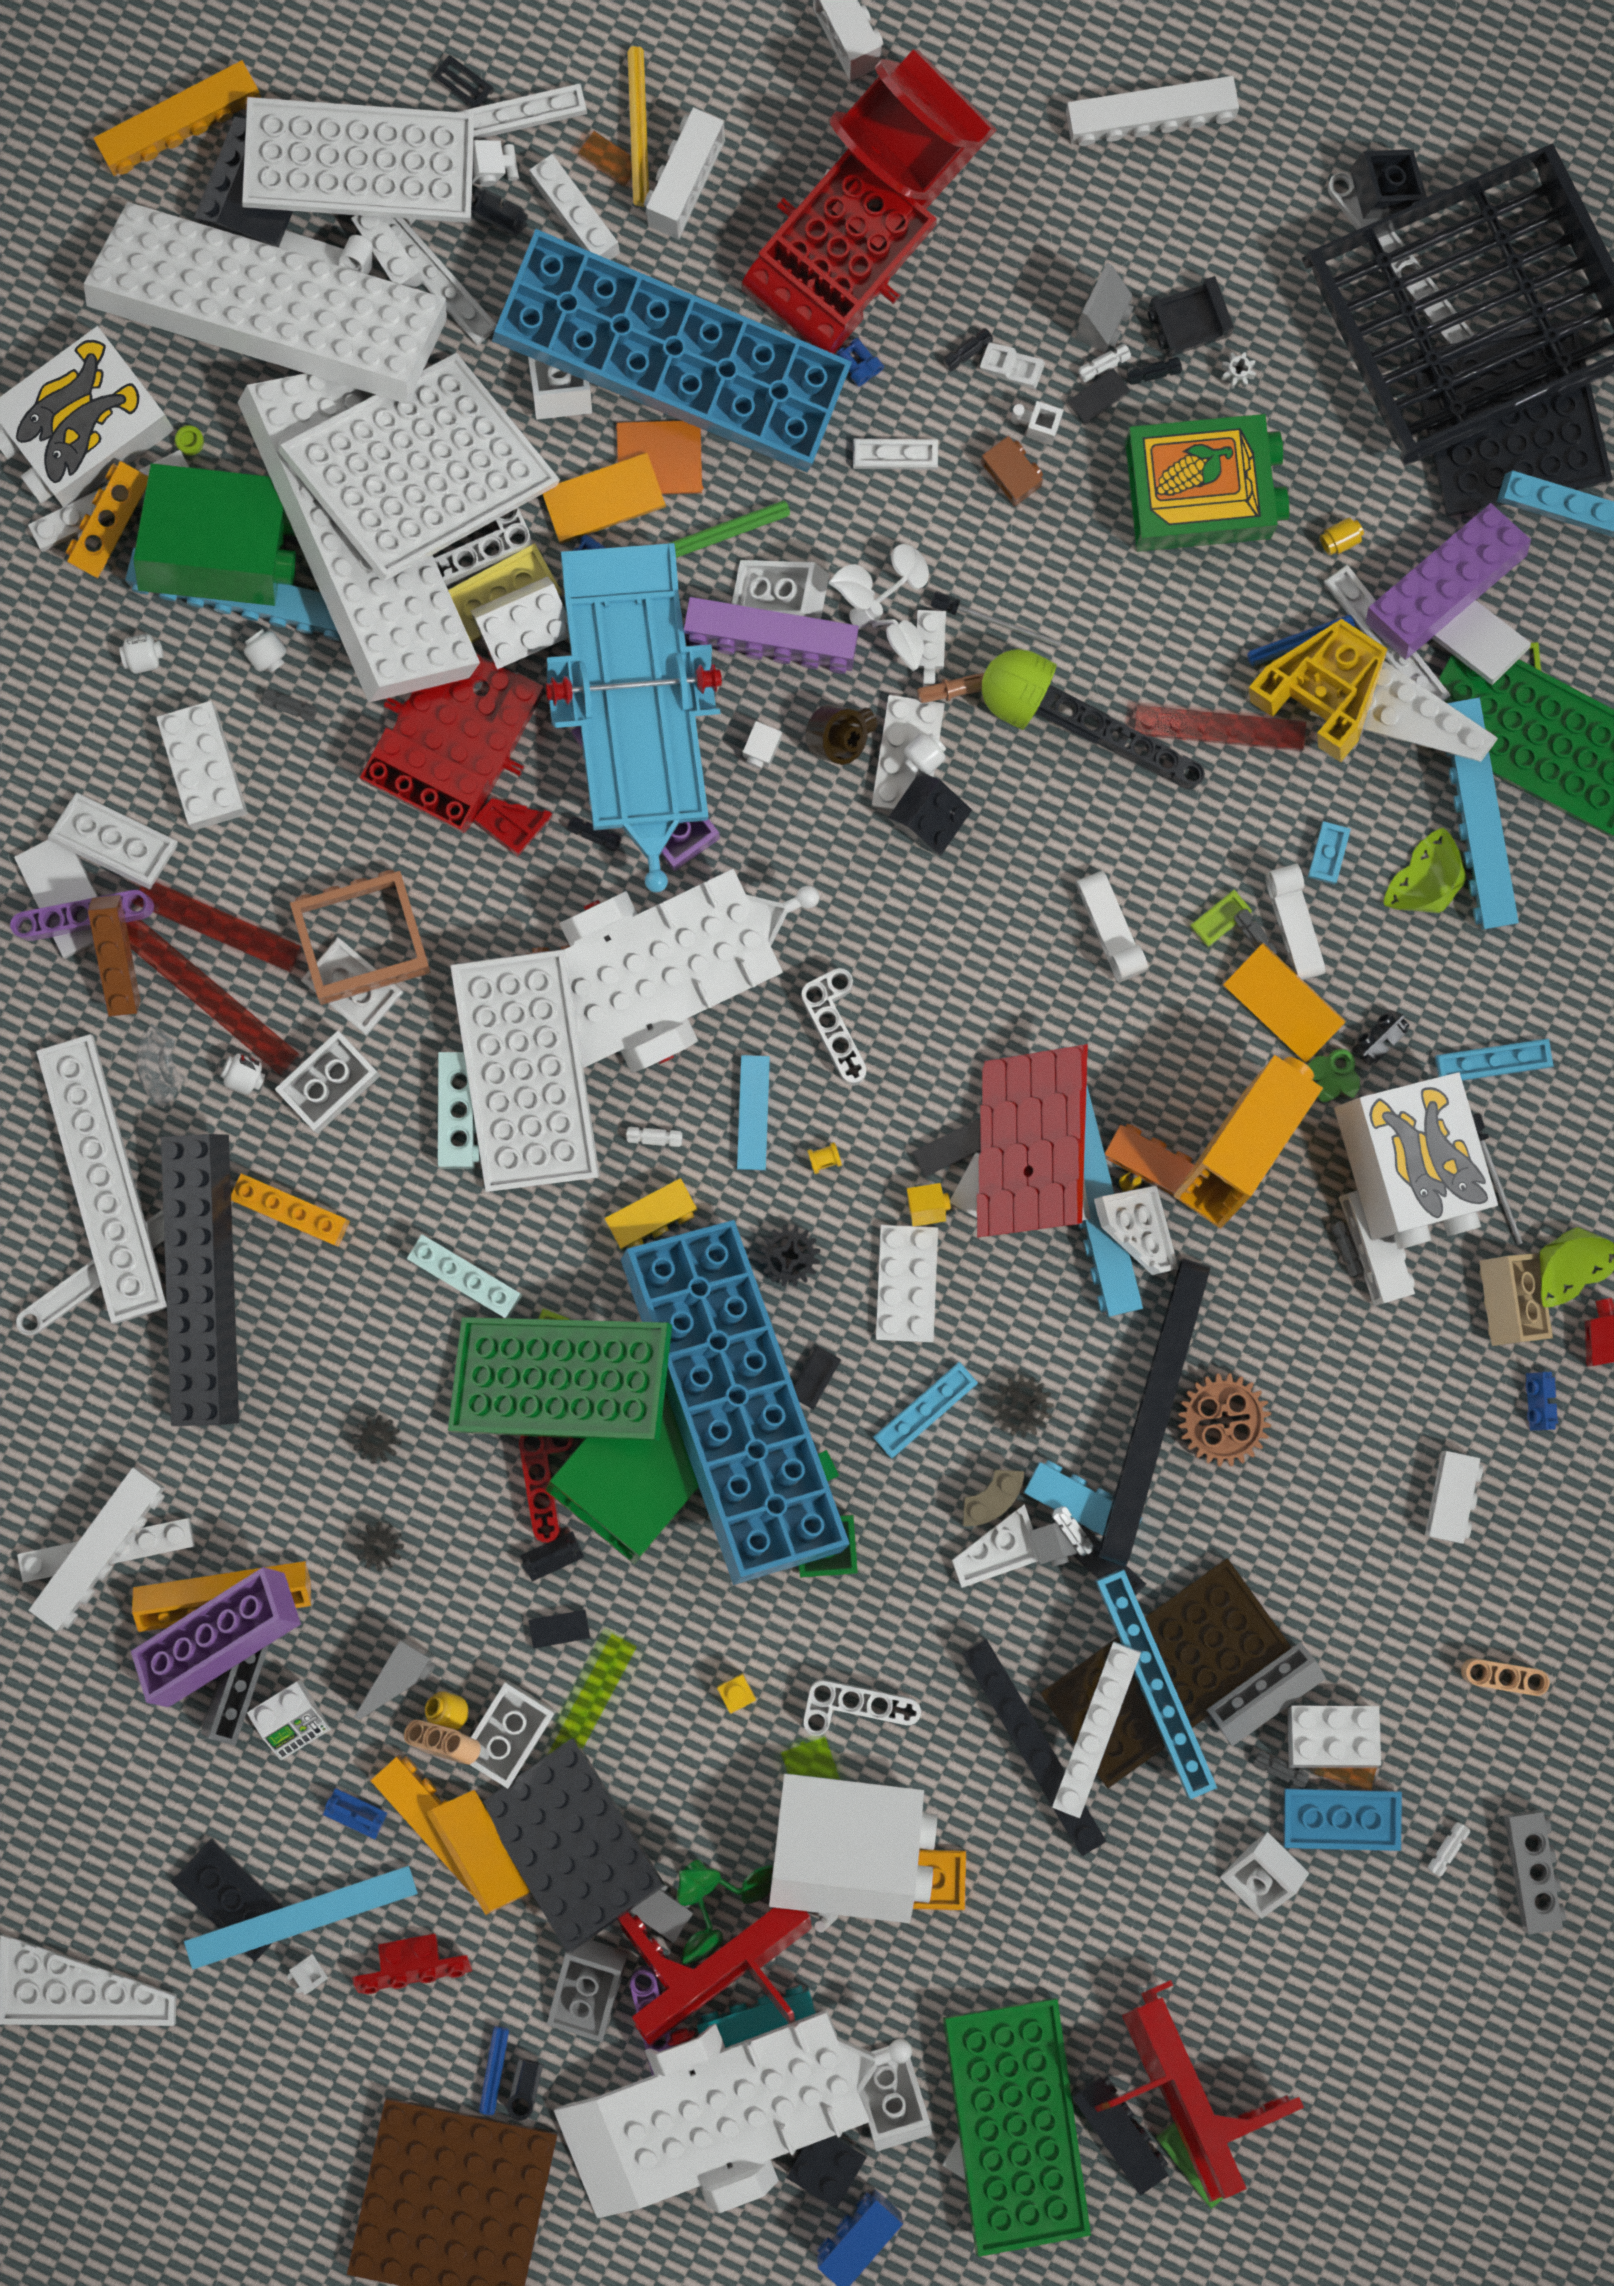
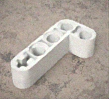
M286 230L279 248L368 275L372 268V244L360 235L349 237L345 248L342 249Z
M519 508L513 510L514 514L511 518L502 519L500 517L495 520L499 530L434 558L438 569H442L445 576L442 578L447 588L471 578L531 546L529 530ZM515 534L525 536L524 542L518 545L513 544L511 538ZM496 545L500 549L496 555L489 556L485 554L486 548ZM468 556L474 559L469 567L459 565V561L463 557ZM452 562H453L454 567H455V569H456V571H457V572H455V573H453V570H452V568H451V566H450V563H452Z
M1298 863L1269 871L1265 876L1266 886L1292 970L1302 980L1325 974V964L1302 892L1304 889V879Z
M1102 870L1077 880L1076 885L1118 983L1146 972L1148 963L1140 945H1136L1104 871Z
M838 968L807 983L802 989V1002L842 1080L848 1085L855 1086L863 1082L866 1076V1066L833 1003L849 994L853 983L852 975L849 971ZM837 976H843L848 981V985L846 988L838 990L833 987L832 980ZM811 989H818L823 997L819 1002L813 1003L807 999V992ZM824 1014H830L835 1018L836 1022L834 1026L824 1028L819 1022L820 1017ZM843 1039L848 1043L849 1048L844 1053H837L832 1048L833 1042ZM851 1054H854L855 1057L850 1058V1062L854 1068L859 1067L861 1069L858 1072V1078H854L853 1075L847 1076L848 1064L846 1061L840 1064L839 1061L845 1060Z
M820 1679L815 1681L809 1690L804 1714V1727L813 1736L824 1734L829 1728L833 1710L902 1725H912L919 1720L921 1708L918 1702L910 1697ZM820 1685L827 1686L831 1691L830 1698L825 1701H819L814 1696L815 1689ZM853 1691L859 1695V1702L856 1706L848 1707L843 1703V1696L846 1692ZM877 1697L884 1698L888 1703L887 1709L882 1713H876L871 1709V1703ZM892 1700H898L896 1707L906 1708L907 1704H911L912 1709L916 1711L915 1715L911 1714L909 1719H905L902 1712L895 1711V1717L889 1716L893 1706ZM820 1714L824 1717L825 1724L821 1729L814 1730L809 1726L808 1720L812 1715Z

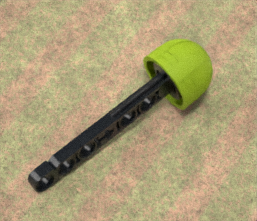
M1015 649L998 655L988 665L982 680V694L987 707L1001 720L1023 730L1036 713L1161 777H1171V782L1185 789H1194L1203 781L1205 777L1204 768L1198 762L1185 755L1181 757L1177 751L1050 685L1056 670V663L1032 651ZM1056 700V703L1053 705L1052 709L1049 708L1053 701ZM1059 705H1068L1072 710V716H1063L1059 712ZM1084 718H1093L1097 723V729H1088L1084 724ZM1114 731L1118 733V741L1113 740L1112 733ZM1128 738L1132 739L1127 747H1125ZM1134 744H1143L1147 748V755H1138L1134 750ZM1167 756L1170 758L1172 768L1166 769L1162 767L1159 763V757ZM1192 769L1195 771L1197 780L1193 782L1187 780L1184 776V770Z

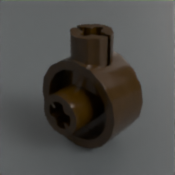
M834 704L823 705L813 713L808 721L806 744L809 751L816 758L840 765L849 764L857 759L864 750L868 734L875 731L878 726L877 718L872 710L867 707L856 711Z

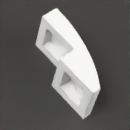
M989 342L980 365V370L1006 381L1036 390L1045 363L1042 359L1019 354L1014 348Z

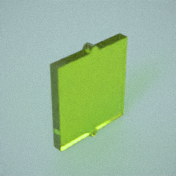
M826 1736L807 1743L802 1741L799 1746L780 1752L788 1774L840 1780Z

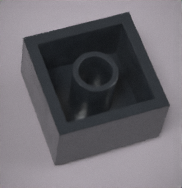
M1413 149L1363 151L1350 168L1363 219L1388 217L1427 197Z
M919 771L888 816V819L919 847L941 856L972 812V809L940 779Z
M834 2135L800 2148L786 2171V2178L837 2209L865 2162L867 2152L845 2137Z

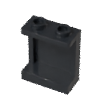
M1215 276L1204 279L1203 285L1159 300L1157 296L1151 298L1149 308H1147L1149 321L1152 325L1156 324L1159 334H1156L1159 348L1161 351H1166L1168 358L1230 337L1234 330V325Z

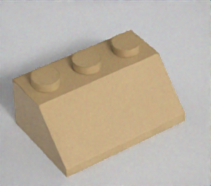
M1540 1253L1479 1260L1480 1278L1483 1283L1485 1296L1484 1306L1487 1310L1489 1323L1488 1333L1492 1346L1553 1338L1549 1308L1543 1307L1541 1299Z

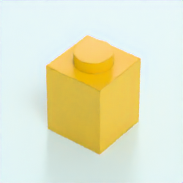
M941 1183L907 1188L912 1227L946 1222V1210H951L949 1195L942 1192Z
M744 1673L717 1686L730 1714L757 1699Z

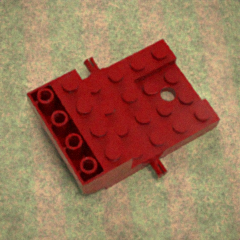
M848 148L797 208L785 198H782L781 202L777 204L776 207L789 218L758 253L759 257L747 271L741 288L746 295L800 340L834 354L863 321V310L873 298L882 294L892 304H895L896 300L900 298L901 295L888 285L889 281L937 225V218L913 198H908L887 185ZM872 199H879L883 203V208L878 212H872L868 209L867 203Z
M478 654L476 655L480 663L467 679L414 691L404 704L391 697L386 699L387 702L385 701L384 708L398 714L397 722L393 730L385 729L359 777L362 782L461 833H465L472 825L474 818L483 809L501 773L505 769L519 777L521 776V771L524 770L525 766L511 760V754L545 692L544 686L503 667L497 669L493 662ZM479 682H485L490 687L489 692L484 696H478L474 693V686Z

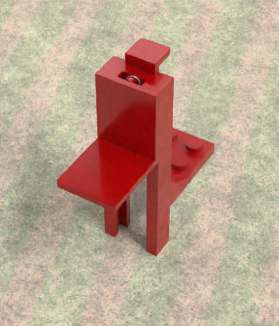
M772 1908L695 1969L666 1959L663 1949L653 1937L649 1940L646 1937L648 1935L645 1930L646 1927L636 1914L631 1917L629 1913H626L618 1919L621 1930L666 1988L665 1992L632 2016V2020L636 2024L635 2028L649 2047L747 1971L750 1972L788 2024L795 2022L794 2012L760 1968L812 1929L811 1917L807 1911Z
M1170 1980L1142 1992L1141 1995L1145 2005L1122 2014L1150 2082L1095 2106L1096 2112L1111 2108L1159 2086L1209 2202H1213L1220 2197L1226 2199L1247 2189L1227 2143L1301 2110L1304 2106L1300 2097L1289 2099L1287 2094L1264 2103V2110L1262 2106L1238 2115V2119L1214 2115L1163 1997L1158 1998L1156 1994L1173 1986Z

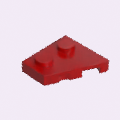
M491 798L474 818V823L518 857L548 823L553 814L547 810L541 812L528 809L525 805H511L505 801Z

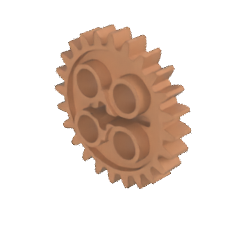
M1218 1373L1215 1374V1382L1213 1383L1208 1376L1204 1377L1205 1386L1197 1382L1194 1383L1197 1392L1186 1391L1190 1401L1180 1402L1186 1408L1185 1412L1177 1413V1416L1185 1418L1184 1423L1177 1425V1428L1186 1429V1433L1180 1438L1191 1440L1186 1448L1190 1450L1196 1447L1198 1449L1195 1454L1196 1458L1206 1454L1205 1463L1207 1464L1213 1458H1216V1465L1218 1467H1221L1224 1459H1226L1229 1467L1233 1466L1234 1458H1237L1243 1464L1245 1463L1243 1454L1246 1453L1251 1458L1255 1457L1252 1448L1262 1449L1263 1446L1258 1441L1259 1438L1268 1439L1269 1437L1262 1432L1263 1428L1271 1427L1270 1423L1264 1422V1418L1270 1416L1271 1412L1262 1410V1407L1268 1404V1401L1259 1402L1257 1398L1261 1395L1262 1391L1259 1390L1252 1393L1251 1389L1254 1383L1250 1382L1243 1386L1242 1376H1239L1233 1382L1232 1374L1228 1373L1225 1381H1222ZM1235 1395L1243 1400V1408L1239 1412L1233 1411L1229 1406L1230 1399ZM1206 1399L1211 1400L1215 1405V1411L1211 1416H1206L1201 1411V1404ZM1222 1412L1225 1413V1416L1243 1414L1250 1416L1248 1420L1228 1422L1226 1424L1227 1428H1224V1425L1221 1423L1206 1426L1199 1425L1201 1420L1222 1417ZM1238 1424L1244 1425L1248 1431L1247 1437L1242 1441L1237 1440L1233 1434V1430ZM1209 1428H1214L1219 1433V1440L1216 1444L1211 1445L1205 1439V1433Z

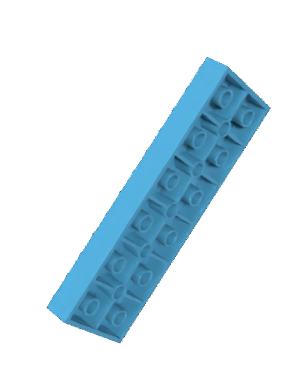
M538 229L534 231L492 339L494 343L807 473L813 464L852 361Z
M735 1220L628 1248L620 1260L641 1321L667 1322L672 1324L665 1390L733 1585L841 1553L849 1545V1541Z

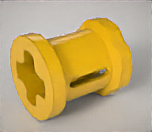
M835 1142L830 1143L828 1147L816 1151L812 1149L807 1150L814 1174H818L819 1170L834 1165L837 1167L842 1166Z

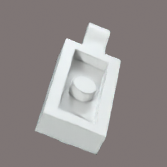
M917 611V629L924 642V651L918 668H924L923 687L935 685V669L944 668L946 611Z

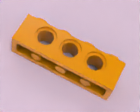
M120 461L118 466L114 463L111 465L105 477L109 480L106 489L102 490L99 488L92 501V504L96 505L92 515L90 516L86 513L79 526V529L83 531L79 540L72 539L65 554L70 556L67 560L68 563L96 578H99L147 487L148 475L123 461ZM116 485H123L127 488L128 497L125 501L114 499L112 490ZM103 510L113 512L115 516L113 525L104 526L100 523L99 514ZM96 535L101 539L102 546L100 550L91 551L87 548L86 539L88 536Z
M242 1173L231 1194V1201L339 1247L350 1223L349 1220Z

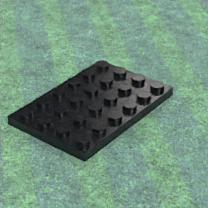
M571 1738L515 1778L508 1789L503 1787L482 1802L495 1825L504 1848L568 1953L573 1952L666 1886L575 1738Z

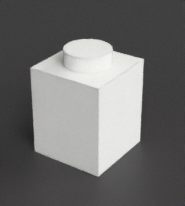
M756 721L743 750V758L747 759L746 763L758 769H762V766L769 768L781 742L782 732Z

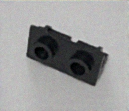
M486 188L483 190L477 189L474 195L476 201L471 205V213L475 214L478 219L488 221L499 227L504 233L517 236L527 227L528 214L525 213V209L509 201H505L503 208H501L499 205L502 197L490 192Z
M1390 1010L1379 1017L1377 1024L1369 1032L1362 1034L1358 1038L1357 1044L1351 1050L1363 1055L1362 1060L1368 1066L1372 1063L1376 1064L1389 1051L1383 1042L1387 1040L1394 1046L1408 1032L1407 1028L1410 1025L1403 1019L1405 1017L1403 1014Z
M573 1531L520 1555L524 1569L529 1574L532 1582L585 1558Z

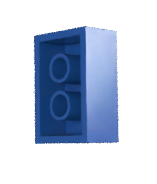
M876 2189L871 2194L866 2192L856 2203L858 2208L851 2217L847 2214L837 2225L838 2232L832 2239L827 2237L817 2249L819 2252L817 2255L818 2269L836 2286H850L903 2225L902 2212Z

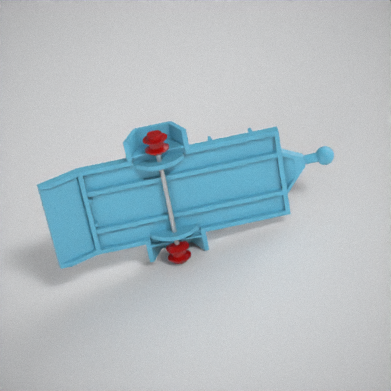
M674 543L561 552V564L571 656L547 658L546 693L550 704L552 726L555 728L580 726L593 830L622 828L648 859L649 872L645 877L646 887L652 892H661L666 888L668 878L660 869L659 856L677 825L683 822L706 821L709 817L695 716L721 714L720 709L716 707L714 697L717 687L722 686L721 670L715 669L714 664L711 665V644L686 646L678 591Z

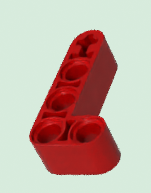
M521 1436L519 1449L533 1533L537 1540L548 1543L554 1541L559 1536L561 1528L556 1499L545 1491L552 1479L549 1454L569 1450L573 1447L575 1438L569 1437V1442L566 1446L558 1447L554 1443V1437L537 1436L541 1442L540 1448L535 1452H530L525 1446V1441L529 1436ZM535 1464H540L545 1469V1475L539 1481L534 1480L530 1476V1469ZM540 1492L546 1493L550 1498L549 1506L545 1509L538 1508L534 1502L535 1496ZM552 1511L553 1517L548 1516L547 1522L549 1526H554V1531L550 1532L549 1538H546L545 1533H540L539 1528L544 1526L543 1517L537 1519L536 1513L545 1514Z

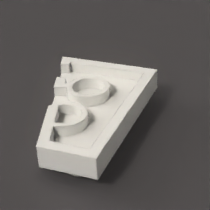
M1025 1504L952 1559L961 1588L1039 1561L1030 1534L1033 1527Z

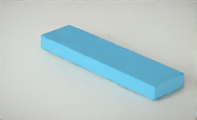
M1549 1039L1435 1056L1438 1077L1459 1072L1462 1081L1554 1067Z
M741 1055L737 1170L766 1171L770 1056Z
M959 1361L874 1435L873 1438L892 1459L975 1387L978 1382Z

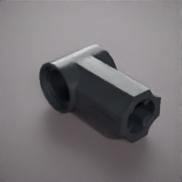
M518 2059L512 2090L507 2104V2111L512 2119L523 2121L532 2114L535 2108V2100L544 2064L528 2059ZM518 2098L525 2099L529 2104V2110L525 2113L517 2112L513 2107L514 2100Z

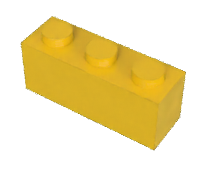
M680 1178L604 1219L620 1249L623 1250L643 1245L642 1239L653 1235L655 1239L669 1231L667 1226L678 1221L679 1225L690 1221L695 1217L693 1213L697 1211V1208Z

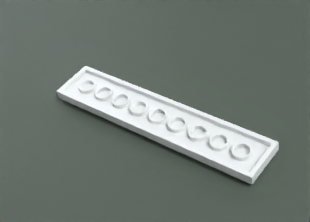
M90 1034L37 1050L110 1321L112 1324H117L166 1309L167 1298L94 1036Z

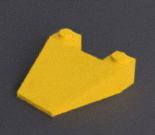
M1340 619L1266 666L1249 686L1250 702L1273 717L1288 698L1292 697L1326 720V723L1317 732L1318 748L1339 762H1342L1359 741L1387 654V648L1343 619Z

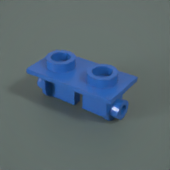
M1552 1372L1526 1373L1525 1389L1528 1397L1527 1418L1530 1431L1555 1430L1556 1424H1558L1557 1403L1548 1404L1547 1398H1556L1555 1377L1552 1378Z
M335 1788L332 1796L328 1799L323 1813L324 1816L373 1839H376L388 1812Z

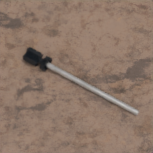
M939 591L934 593L930 604L933 608L941 611L950 608L952 615H955L958 610L1048 644L1060 646V641L959 605L961 599L956 598L952 602L950 601V595Z
M1476 1113L1472 1117L1485 1160L1517 1245L1522 1244L1521 1236L1484 1141L1490 1137L1488 1134L1482 1133L1485 1124L1481 1114Z

